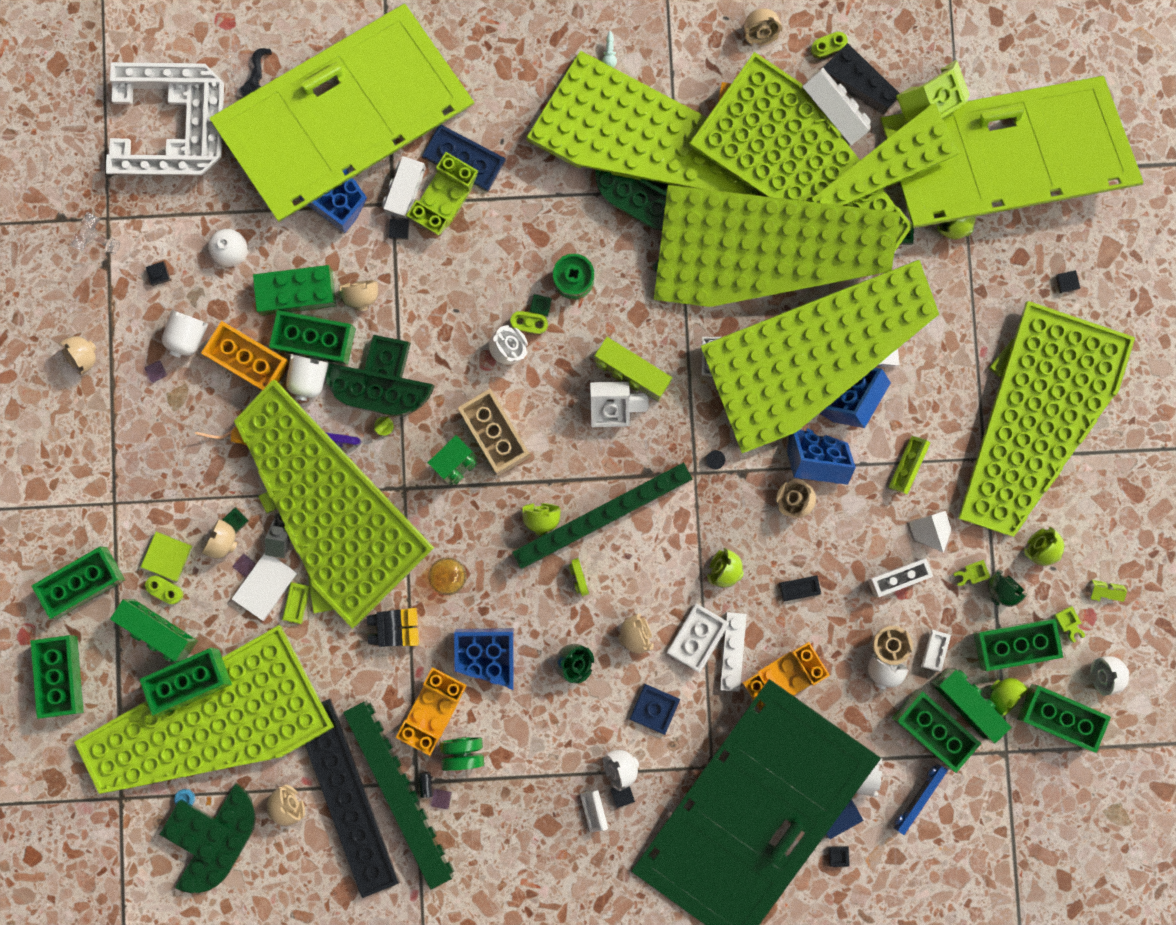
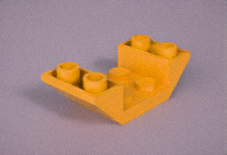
M807 642L758 670L745 680L743 684L754 700L768 679H771L792 695H796L810 685L814 686L830 675L810 642ZM760 700L756 706L761 711L765 704Z
M433 667L407 719L404 720L395 737L431 756L467 686Z

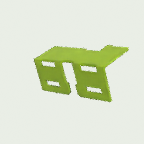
M1091 580L1094 584L1091 595L1092 600L1100 602L1101 597H1105L1111 600L1125 601L1127 589L1124 585L1110 583L1113 587L1112 590L1108 589L1106 582Z

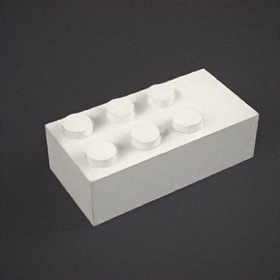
M824 68L820 69L802 86L851 146L870 131V118L865 113L861 114L859 112L857 102L853 98L849 99L846 96V89L842 84L837 85Z

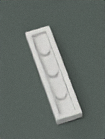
M730 612L726 614V621L729 622V625L725 630L720 690L740 692L747 614Z

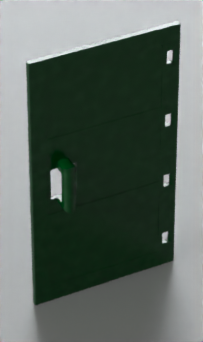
M768 679L631 872L704 925H760L881 760V757L777 683ZM761 700L765 705L758 713L753 709ZM726 750L730 754L723 762L718 758ZM690 798L695 803L688 811L683 807ZM786 819L791 823V826L777 845L773 846L769 841ZM801 831H803V836L800 838L798 843L787 856L785 853L788 851V849L796 840ZM656 847L659 853L653 859L648 855Z

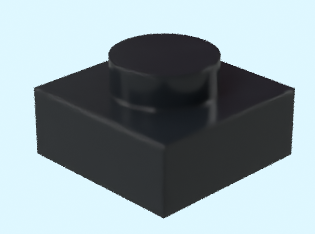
M164 261L146 267L152 286L171 281Z

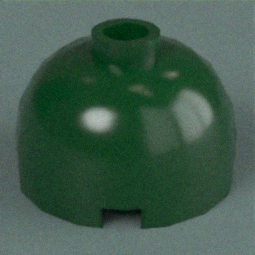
M998 569L991 576L987 585L988 591L991 594L990 600L997 606L1000 604L1006 607L1018 605L1028 594L1022 593L1024 591L1023 587L1009 575L1005 578L1001 575L1003 571Z
M569 644L561 648L555 658L556 671L565 681L579 684L587 680L591 675V666L595 659L589 648L579 644Z

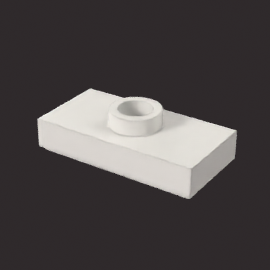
M930 630L921 667L937 672L942 671L951 635Z
M598 790L581 793L580 796L589 831L607 830L608 827Z

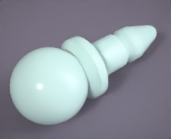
M609 31L606 38L607 51L603 52L605 56L602 62L614 68L617 64V59L614 56L616 52H613V34Z

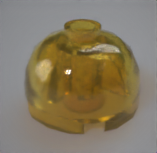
M444 557L432 564L428 573V580L435 592L441 595H453L464 587L467 581V572L460 561Z

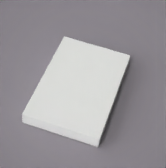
M264 553L232 600L262 621H265L298 573L276 557L268 556Z
M695 603L669 647L667 654L701 673L727 629L729 622Z

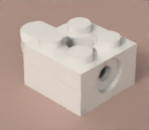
M629 382L590 383L591 427L630 426V412H646L649 407L648 396L645 393L629 392Z

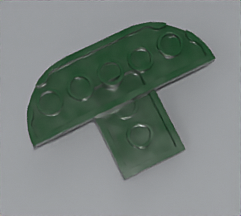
M596 170L598 190L610 205L642 224L662 231L668 185L671 184L646 179L637 180L612 175L611 172Z
M373 335L364 370L329 363L325 376L331 392L340 402L353 408L391 416H403L415 412L428 401L435 385L402 378L411 345L410 342Z
M238 783L234 785L216 818L206 814L183 799H180L159 834L194 855L176 885V889L187 893L206 892L219 885L231 872L250 839L256 823V813L252 799L248 792Z

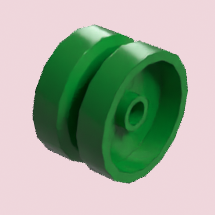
M580 254L562 256L556 262L553 269V283L556 291L562 297L570 300L586 297L594 285V268L592 263Z
M458 737L439 742L442 754H453L441 760L443 771L467 770L485 765L484 755L471 753L483 748L482 737Z

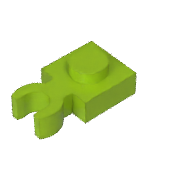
M984 559L965 566L967 572L957 571L953 574L954 576L961 575L963 577V581L957 583L958 586L964 585L969 579L972 584L991 578Z
M1073 606L1053 614L1062 632H1069L1068 638L1071 642H1076L1074 638L1075 633H1078L1080 638L1085 637V633L1077 627V625L1081 624V621Z

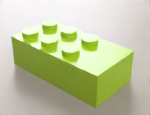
M606 337L594 357L596 367L604 372L606 370L610 371L612 377L616 380L629 382V388L636 392L640 390L658 402L673 378L609 337Z

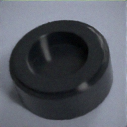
M713 450L707 455L706 464L710 469L718 470L725 464V456L721 451Z

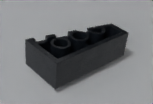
M848 43L823 67L837 85L842 84L850 96L862 100L864 104L883 115L898 102L896 95L900 93Z

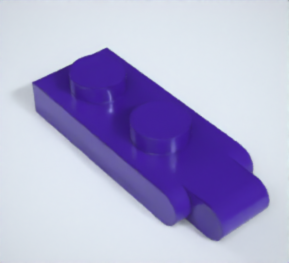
M326 433L338 447H343V444L359 446L362 443L358 437Z

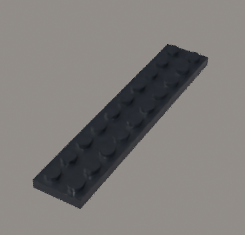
M330 698L321 703L334 728L308 742L305 746L360 895L364 898L397 885L400 882L332 699Z

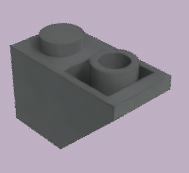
M276 513L265 537V555L285 558L291 540L284 527L285 524L280 513Z

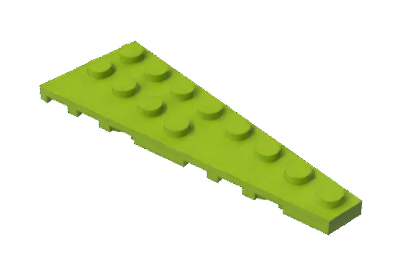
M931 104L814 196L811 202L846 206L957 156L959 151L936 104Z

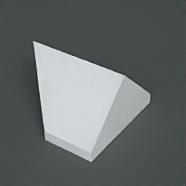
M946 511L908 522L915 541L944 553L951 532Z

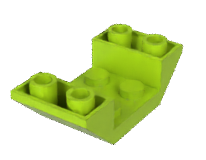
M957 60L941 68V74L923 85L910 87L896 95L906 123L910 122L933 103L936 104L942 118L967 103L970 94Z
M445 152L436 167L437 173L420 201L415 200L406 215L437 235H440L452 223L470 194L478 174V170Z

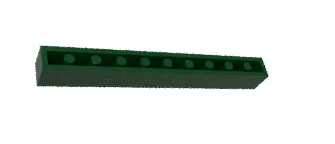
M683 462L512 553L520 568L524 569L691 482L693 478Z
M366 700L344 711L343 713L430 890L451 880L454 876V868L450 861H446L444 857L446 853L442 844H438L435 839L437 837L433 826L429 827L426 821L428 819L424 808L420 809L418 805L419 797L415 790H411L409 786L411 783L407 773L403 774L400 768L402 763L397 755L394 756L391 750L393 748L392 742L389 738H385L382 732L385 730L380 720L377 721L374 714L376 711L371 702L368 703Z

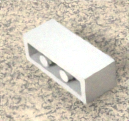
M402 156L401 161L397 162L395 168L396 176L394 179H391L389 195L385 196L382 204L386 214L408 220L406 215L415 201L426 170L424 163Z
M924 558L869 578L868 582L874 597H881L931 578L933 574L927 559Z

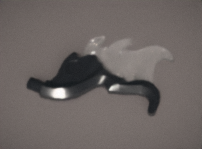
M237 44L230 48L229 58L234 65V71L230 72L228 69L226 71L229 78L235 84L234 87L227 85L228 91L232 95L243 96L244 98L261 88L259 85V81L262 79L261 58L265 54L272 55L271 49L260 48L254 53L241 54L237 51Z

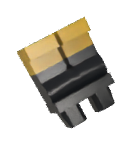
M417 608L382 611L367 616V626L378 627V633L368 634V644L379 645V647L419 645L418 628L399 629L401 626L418 625Z

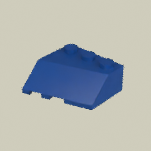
M347 169L343 170L344 175L349 174ZM351 178L307 206L343 233H346L357 220L367 197L356 181Z
M874 368L819 414L834 423L865 428L891 382L883 369Z
M800 429L788 436L787 455L794 478L835 484H849L856 466L847 442L827 435L824 437L818 436L810 429L806 431Z
M514 628L455 629V672L480 678L514 690Z

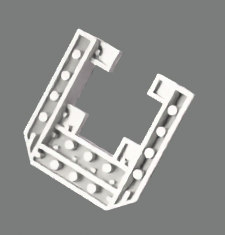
M111 62L110 81L112 82L113 104H133V89H168V103L170 105H187L185 139H166V155H130V139L110 138L109 155H107L106 174L202 176L221 158L222 137L209 117L223 110L224 83L206 64Z

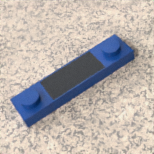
M939 764L930 768L927 774L929 777L904 814H900L897 817L894 829L903 835L906 834L948 772L946 768Z

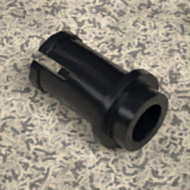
M431 772L419 773L417 778L420 781L421 798L433 796L431 783L433 776H431Z

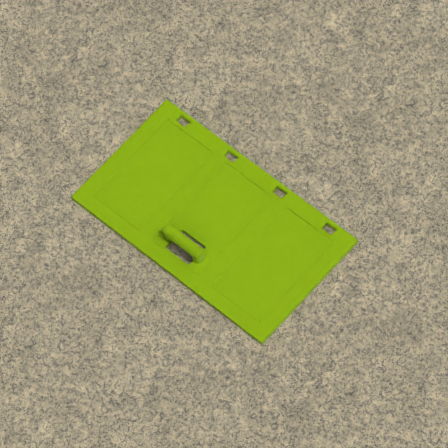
M404 3L209 117V119L277 221L280 222L471 107L475 102ZM336 76L340 84L316 97L313 89ZM451 106L453 111L444 116L442 111ZM402 136L404 141L394 145L393 140ZM352 166L354 171L344 175L343 170ZM302 196L304 201L294 206L292 201Z
M1104 76L967 101L965 105L943 117L959 154L899 181L913 228L1143 185L1144 183ZM903 113L881 117L880 119L886 140L907 124ZM1013 118L1015 126L989 131V122ZM1118 179L1119 184L1109 186L1108 181ZM1060 190L1061 195L1051 196L1050 192ZM1002 202L1003 206L992 207V203ZM944 213L945 217L934 219L933 214Z

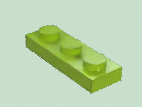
M911 436L889 485L891 490L908 495L931 442Z

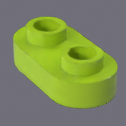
M840 31L821 37L813 42L811 53L817 59L834 55L848 43V38L846 34ZM836 38L841 39L842 42L838 43ZM823 45L825 49L821 50L818 46Z
M517 311L510 318L511 326L519 329L521 332L543 334L548 329L546 317L540 314ZM518 319L524 320L522 325L517 324ZM541 322L542 327L536 328L535 324Z
M579 558L572 559V564H569L571 575H576L577 582L574 583L577 594L581 593L582 597L589 595Z
M151 576L146 581L145 587L147 592L168 604H177L183 598V590L161 576ZM154 582H157L158 587L156 589L152 587V584ZM171 591L174 592L173 598L169 597V593Z

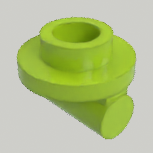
M388 416L380 417L375 422L374 430L379 435L387 436L394 429L393 421Z

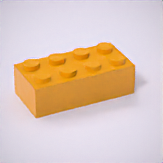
M223 321L220 322L201 354L261 390L272 380H276L279 383L289 367L287 359Z

